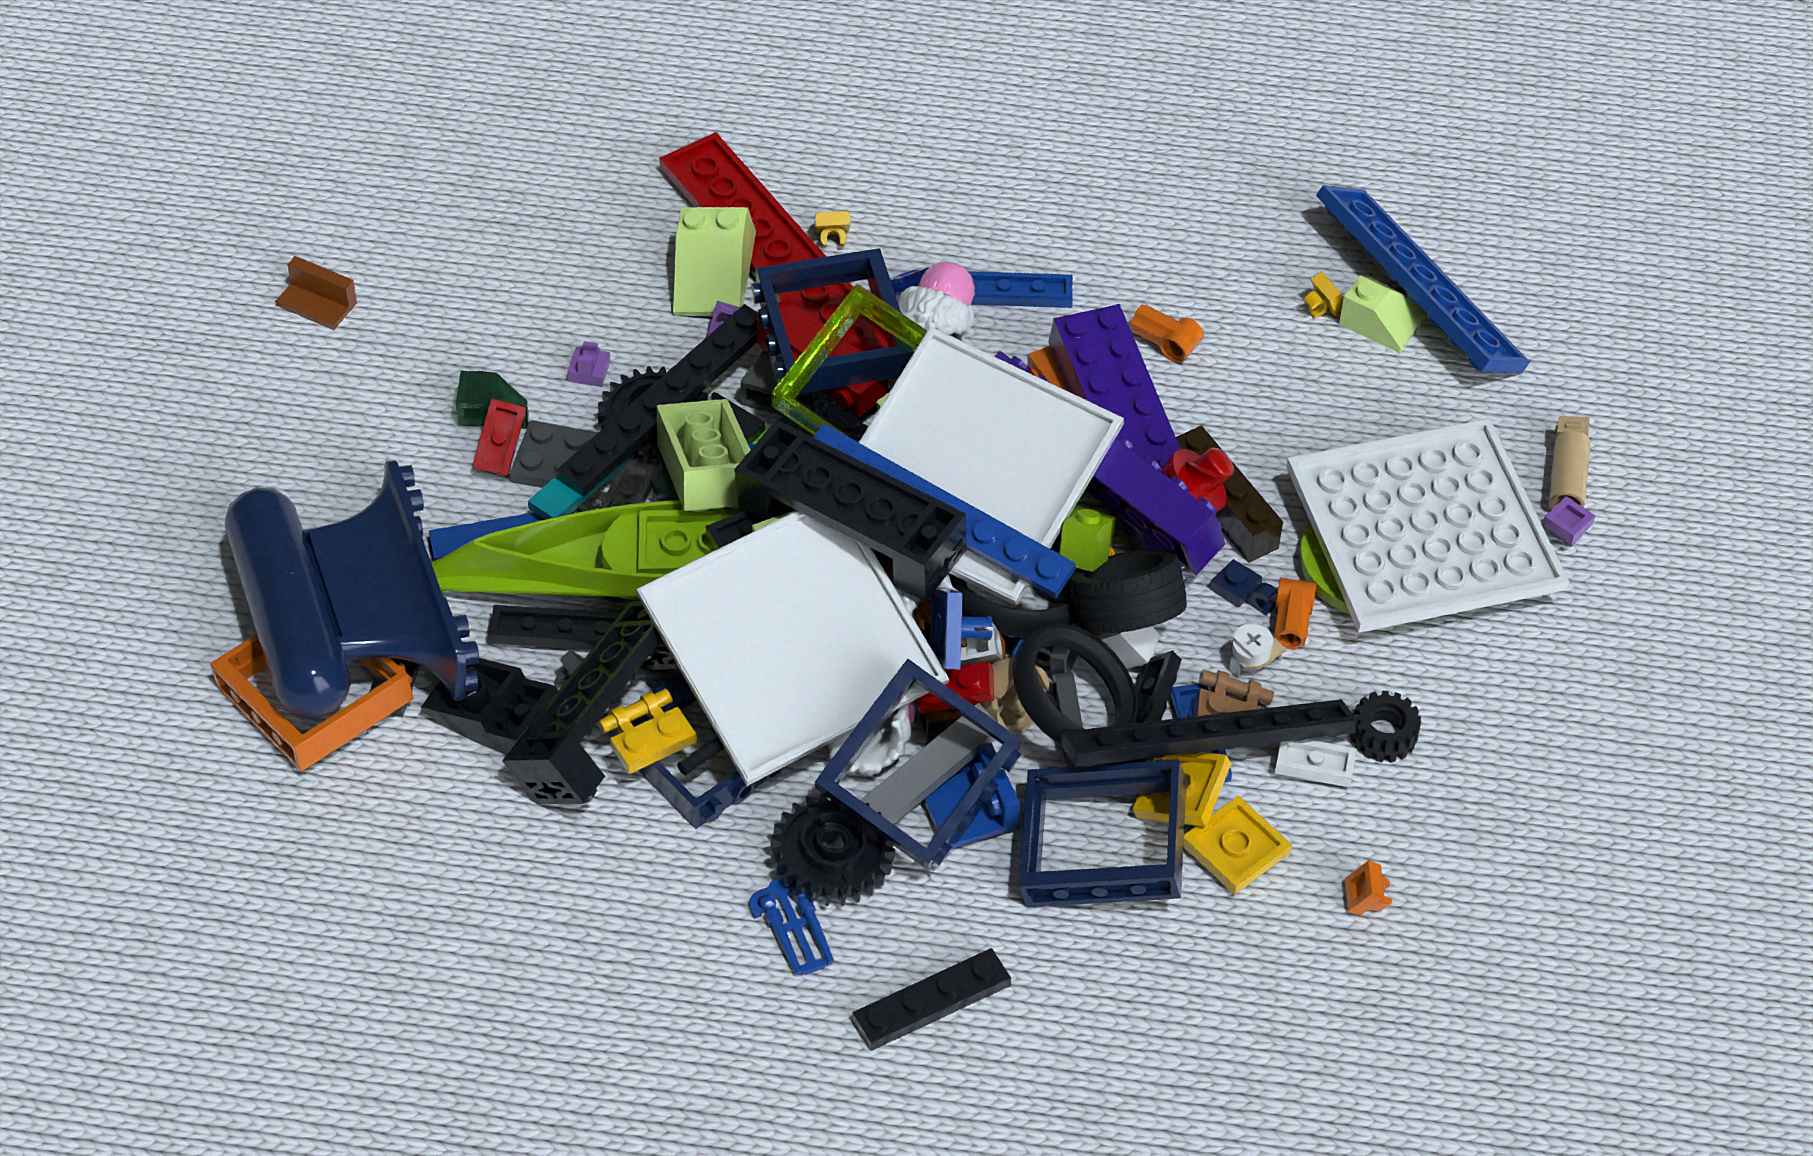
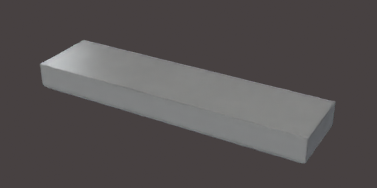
M979 703L975 705L976 708L995 720ZM961 716L864 796L861 801L863 803L868 802L870 808L876 812L880 811L881 816L895 824L976 757L978 746L992 743L995 739Z

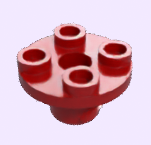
M1210 448L1200 456L1191 450L1179 449L1169 457L1168 463L1162 469L1164 475L1170 479L1173 476L1180 479L1189 488V494L1197 500L1200 497L1205 498L1216 508L1217 512L1225 506L1227 497L1223 482L1230 478L1234 472L1233 463L1225 452L1218 448Z

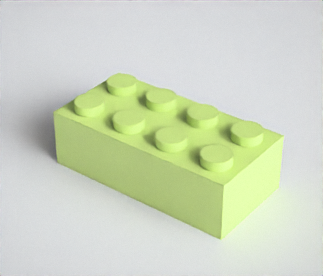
M728 399L656 405L657 445L684 511L705 512L710 508H741L738 506L734 469L748 454L750 448Z

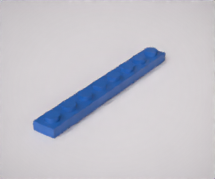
M823 423L813 438L966 513L968 550L1055 599L1076 570L1075 562Z

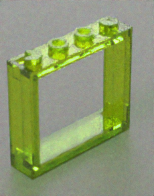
M859 284L854 286L772 392L771 406L813 435L817 433L823 423L842 434L844 433L794 399L860 314H863L915 350L927 333L926 329Z

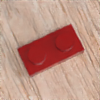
M491 398L473 462V469L508 478L526 414V407Z
M989 661L961 666V669H944L949 678L948 683L945 685L972 705L994 701V672ZM930 692L917 699V708L921 714L952 709Z

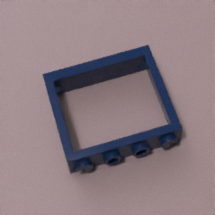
M880 248L756 268V283H751L754 304H760L761 309L758 310L760 326L762 330L767 329L769 334L766 335L767 350L769 356L776 357V361H774L775 377L783 381L787 396L899 378L914 354V350ZM867 279L889 347L795 363L775 294Z
M907 658L815 780V788L929 871L934 862L940 866L943 860L948 857L953 849L949 842L957 831L963 835L976 818L972 811L980 800L986 804L999 787L995 780L1003 769L1009 773L1014 768L1015 763L1022 755L1017 751L1020 748L1021 739ZM915 682L1002 744L993 759L926 848L839 785L840 781Z
M682 672L652 691L654 694L664 689L669 691L672 702L661 707L664 713L676 707L682 711L697 700ZM646 714L631 721V724L635 727L650 719ZM617 729L610 731V738L620 734ZM659 761L638 771L697 829L707 821L712 822L716 820L726 808L736 801L745 800L755 788L765 781L777 778L787 766L746 786L737 770L698 798H695Z
M1158 759L1156 761L1134 763L1119 762L1117 764L1093 765L1089 767L1056 768L1048 766L1045 769L1028 770L1019 874V889L1026 907L1181 899L1186 779L1180 759L1164 761ZM1170 792L1167 864L1041 872L1046 800Z

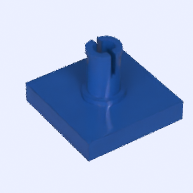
M937 587L931 595L929 646L942 668L961 669V639L991 640L992 630L974 628L993 627L992 617L962 616V592L947 587Z

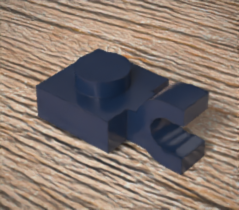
M1235 559L1229 562L1211 580L1210 590L1238 607L1247 601L1265 616L1275 608L1276 603L1271 598L1276 594L1277 588L1268 583H1262L1261 575Z

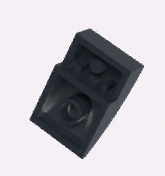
M479 658V663L466 665V669L475 668L478 690L465 692L464 700L453 701L440 680L422 704L421 709L425 714L454 732L507 755L558 692V689L555 685L525 678L519 667Z

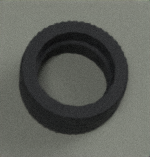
M1136 550L1110 555L1108 561L1095 571L1091 572L1076 568L1070 577L1071 594L1080 628L1090 633H1122L1148 628L1177 617L1187 608L1181 566L1177 555L1169 550Z

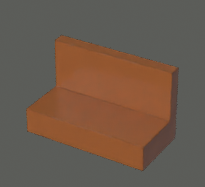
M294 256L287 264L291 283L275 301L276 306L335 330L357 304L354 281Z

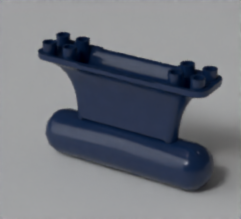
M396 460L386 461L382 487L371 504L348 519L320 527L302 529L295 505L285 494L274 488L255 487L241 493L229 504L225 517V530L276 697L287 711L299 717L319 718L336 710L346 700L350 688V673L346 663L347 660L376 657L397 658L419 664L430 670L442 681L453 701L464 700L465 692L478 690V677L475 668L466 669V665L479 663L476 641L462 642L461 638L470 636L467 616L452 615L447 598L443 597L422 539L423 526L420 516H414V512L423 511L424 502L420 489L407 490V487L415 486L412 465L399 466Z

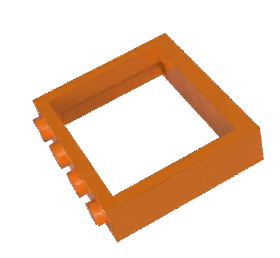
M257 634L210 663L216 685L220 691L301 772L414 699L410 686L413 679L406 673L404 664H396L391 658L357 659L379 681L382 680L384 683L302 735L247 680L267 667Z

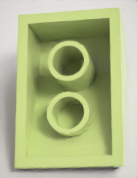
M681 207L675 249L673 313L675 316H713L717 301L738 307L743 306L756 235L748 207Z

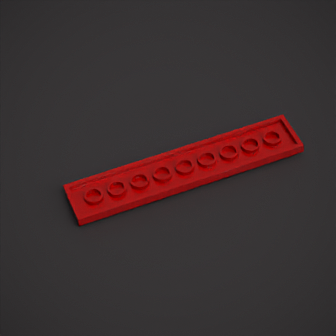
M717 132L659 158L660 168L694 207H748L756 230L749 270L755 278L756 268L827 257ZM850 282L775 294L777 303L786 297L861 352L889 347L879 315Z

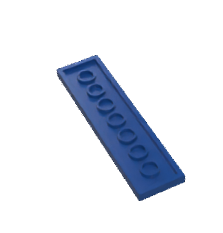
M1327 185L1321 187L1316 197L1325 205L1324 210L1332 217L1338 219L1345 226L1344 231L1365 247V253L1371 259L1378 261L1386 269L1385 274L1387 277L1399 283L1407 291L1405 294L1409 300L1420 305L1427 312V319L1447 333L1448 341L1466 353L1469 357V363L1481 372H1524L1530 361L1364 189Z

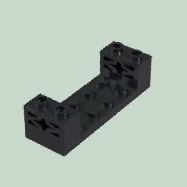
M776 420L734 469L739 507L764 520H768L777 513L783 504H786L893 558L894 586L925 602L967 550L966 513L779 420Z
M641 601L630 602L502 760L537 804H584L591 800L597 792L598 785L606 776L580 745V742L590 736L593 725L601 715L607 713L613 707V700L620 691L632 683L639 667L643 671L679 669Z

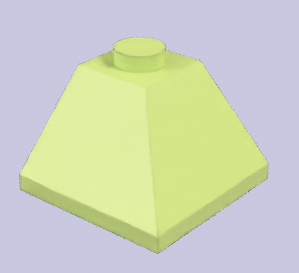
M1360 275L1343 298L1339 325L1400 353L1427 318V312L1420 305L1409 300L1404 292L1372 277Z

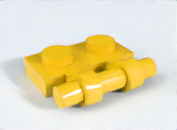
M667 689L655 694L650 691L640 696V701L625 708L620 705L610 710V715L598 720V725L604 734L613 729H617L620 733L610 738L612 750L628 774L697 743L696 732L678 707L665 713L661 709V707L672 702V697ZM647 714L650 720L633 727L631 721Z

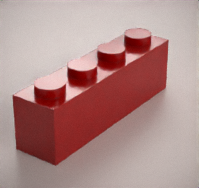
M786 297L778 303L795 363L861 352ZM758 318L757 343L763 351L768 353L766 335H769L768 330L761 329ZM888 379L820 391L832 398L843 410H848L859 418L888 393Z

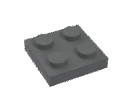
M530 420L510 470V482L543 488L556 476V470L598 432Z

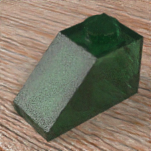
M461 371L456 397L458 426L483 427L492 398L526 407V414L521 429H527L530 421L528 401L498 373Z

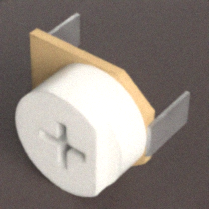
M1253 623L1242 625L1236 630L1232 641L1230 671L1239 678L1241 667L1243 669H1261L1274 659L1281 662L1282 654L1287 649L1272 636L1266 627Z

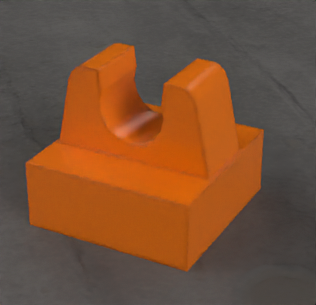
M1368 860L1345 878L1348 912L1361 916L1367 910L1382 911L1392 903L1391 898L1384 896V890L1390 886V881L1382 876L1381 864Z

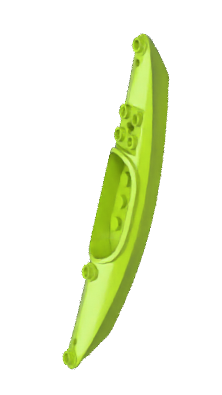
M680 500L637 503L584 511L489 533L474 539L442 558L431 562L441 591L611 596L640 600L637 596L638 588L715 551L706 536V525L743 512L745 509L721 507L710 508L705 512L684 511ZM871 548L883 567L890 557Z

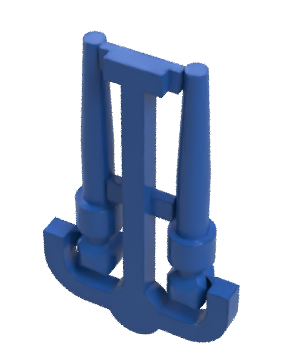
M780 878L771 881L769 887L756 891L750 898V911L753 918H759L763 912L766 913V920L769 926L773 927L779 943L796 975L801 973L807 975L822 970L828 964L835 962L816 917V908L813 902H809L808 897L810 893L804 892L796 896V885L793 884L785 887L783 885L784 879ZM789 891H792L793 898L798 902L797 906L803 918L797 919L787 897ZM775 899L779 900L788 919L787 923L783 924L784 919L780 910L776 908ZM809 925L824 958L815 959L801 927ZM788 931H793L807 963L799 965L787 934Z

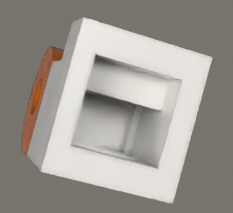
M994 624L993 627L974 628L992 630L991 640L961 639V663L963 666L989 661L992 665L996 661L1006 658L1005 640Z

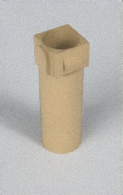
M1559 416L1558 425L1555 428V444L1548 502L1551 510L1566 496L1583 508L1585 506L1591 446L1590 417Z

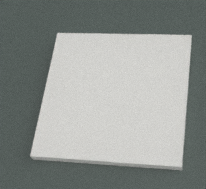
M930 326L859 443L1050 549L1063 528V521L1069 518L1124 425V418ZM968 549L949 572L1017 606L1029 583Z
M798 510L637 589L638 598L746 786L851 733L907 658L944 685L949 681L947 674L871 547ZM915 682L895 710L929 692Z

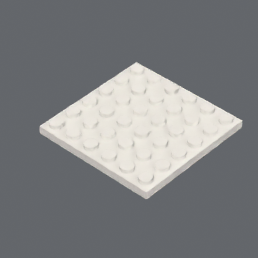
M1490 418L1289 457L1287 459L1286 468L1358 633L1567 590L1569 580Z

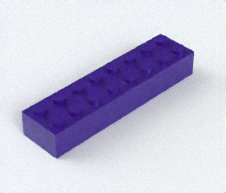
M1120 304L1053 318L1048 343L1068 391L1123 417L1124 425L1116 438L1119 435L1123 436L1133 445L1136 454L1142 458L1145 456L1151 457L1163 469V466L1168 463L1169 457L1181 448ZM1120 518L1133 551L1161 549Z
M1001 351L994 356L1029 373L1027 365L1016 356L1009 358ZM1041 375L1038 377V378H1040V379H1043V380L1049 382L1045 377H1043V376H1041ZM1119 435L1113 441L1085 491L1159 548L1175 553L1179 563L1197 576L1226 544L1221 532L1223 527L1216 517V508L1205 498L1200 497L1197 500L1189 494V488L1175 476L1171 479L1162 473V468L1155 460L1149 456L1140 457L1134 452L1135 448L1123 436Z

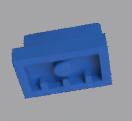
M992 743L977 747L976 763L972 764V770L951 776L923 800L937 832L995 756L996 751ZM1004 769L995 780L999 787L986 804L980 800L972 811L976 818L963 835L957 831L949 842L953 848L1018 829L1020 802Z

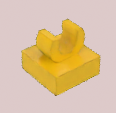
M849 211L815 213V234L821 233L820 244L823 248L827 247V236L830 234H836L839 237L840 247L845 246L847 238L845 232H849L850 228Z
M1321 271L1311 278L1315 291L1310 292L1304 298V301L1308 304L1307 310L1315 319L1322 316L1327 309L1335 318H1338L1342 310V294Z

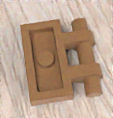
M1203 669L1198 683L1211 687V691L1200 688L1195 697L1193 717L1263 709V707L1257 706V703L1270 705L1274 697V691L1262 688L1259 682L1249 680L1246 683L1230 678L1229 673L1220 670L1214 673ZM1226 692L1237 696L1243 697V700L1241 701L1225 696Z

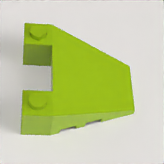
M1078 501L1069 518L1063 521V528L1060 531V534H1062L1060 555L1075 562L1076 568L1091 572L1095 571L1108 561L1118 515L1110 509Z

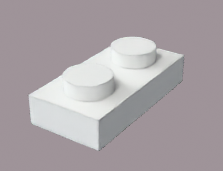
M1310 739L1280 742L1275 773L1350 787L1357 748Z

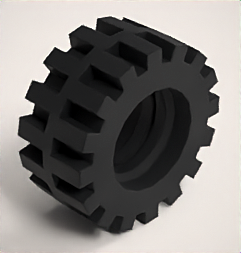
M1375 691L1370 693L1369 699L1364 696L1354 710V716L1357 718L1358 723L1356 733H1351V740L1356 742L1355 748L1359 752L1365 750L1364 756L1369 759L1372 755L1376 756L1377 762H1383V758H1388L1389 763L1396 762L1397 756L1401 760L1406 758L1408 752L1412 753L1419 737L1421 716H1418L1419 710L1417 706L1411 707L1412 701L1409 698L1402 700L1401 694L1395 692L1394 696H1391L1389 691H1382L1381 695L1378 696ZM1378 720H1387L1397 725L1400 731L1384 733L1374 728L1371 723Z

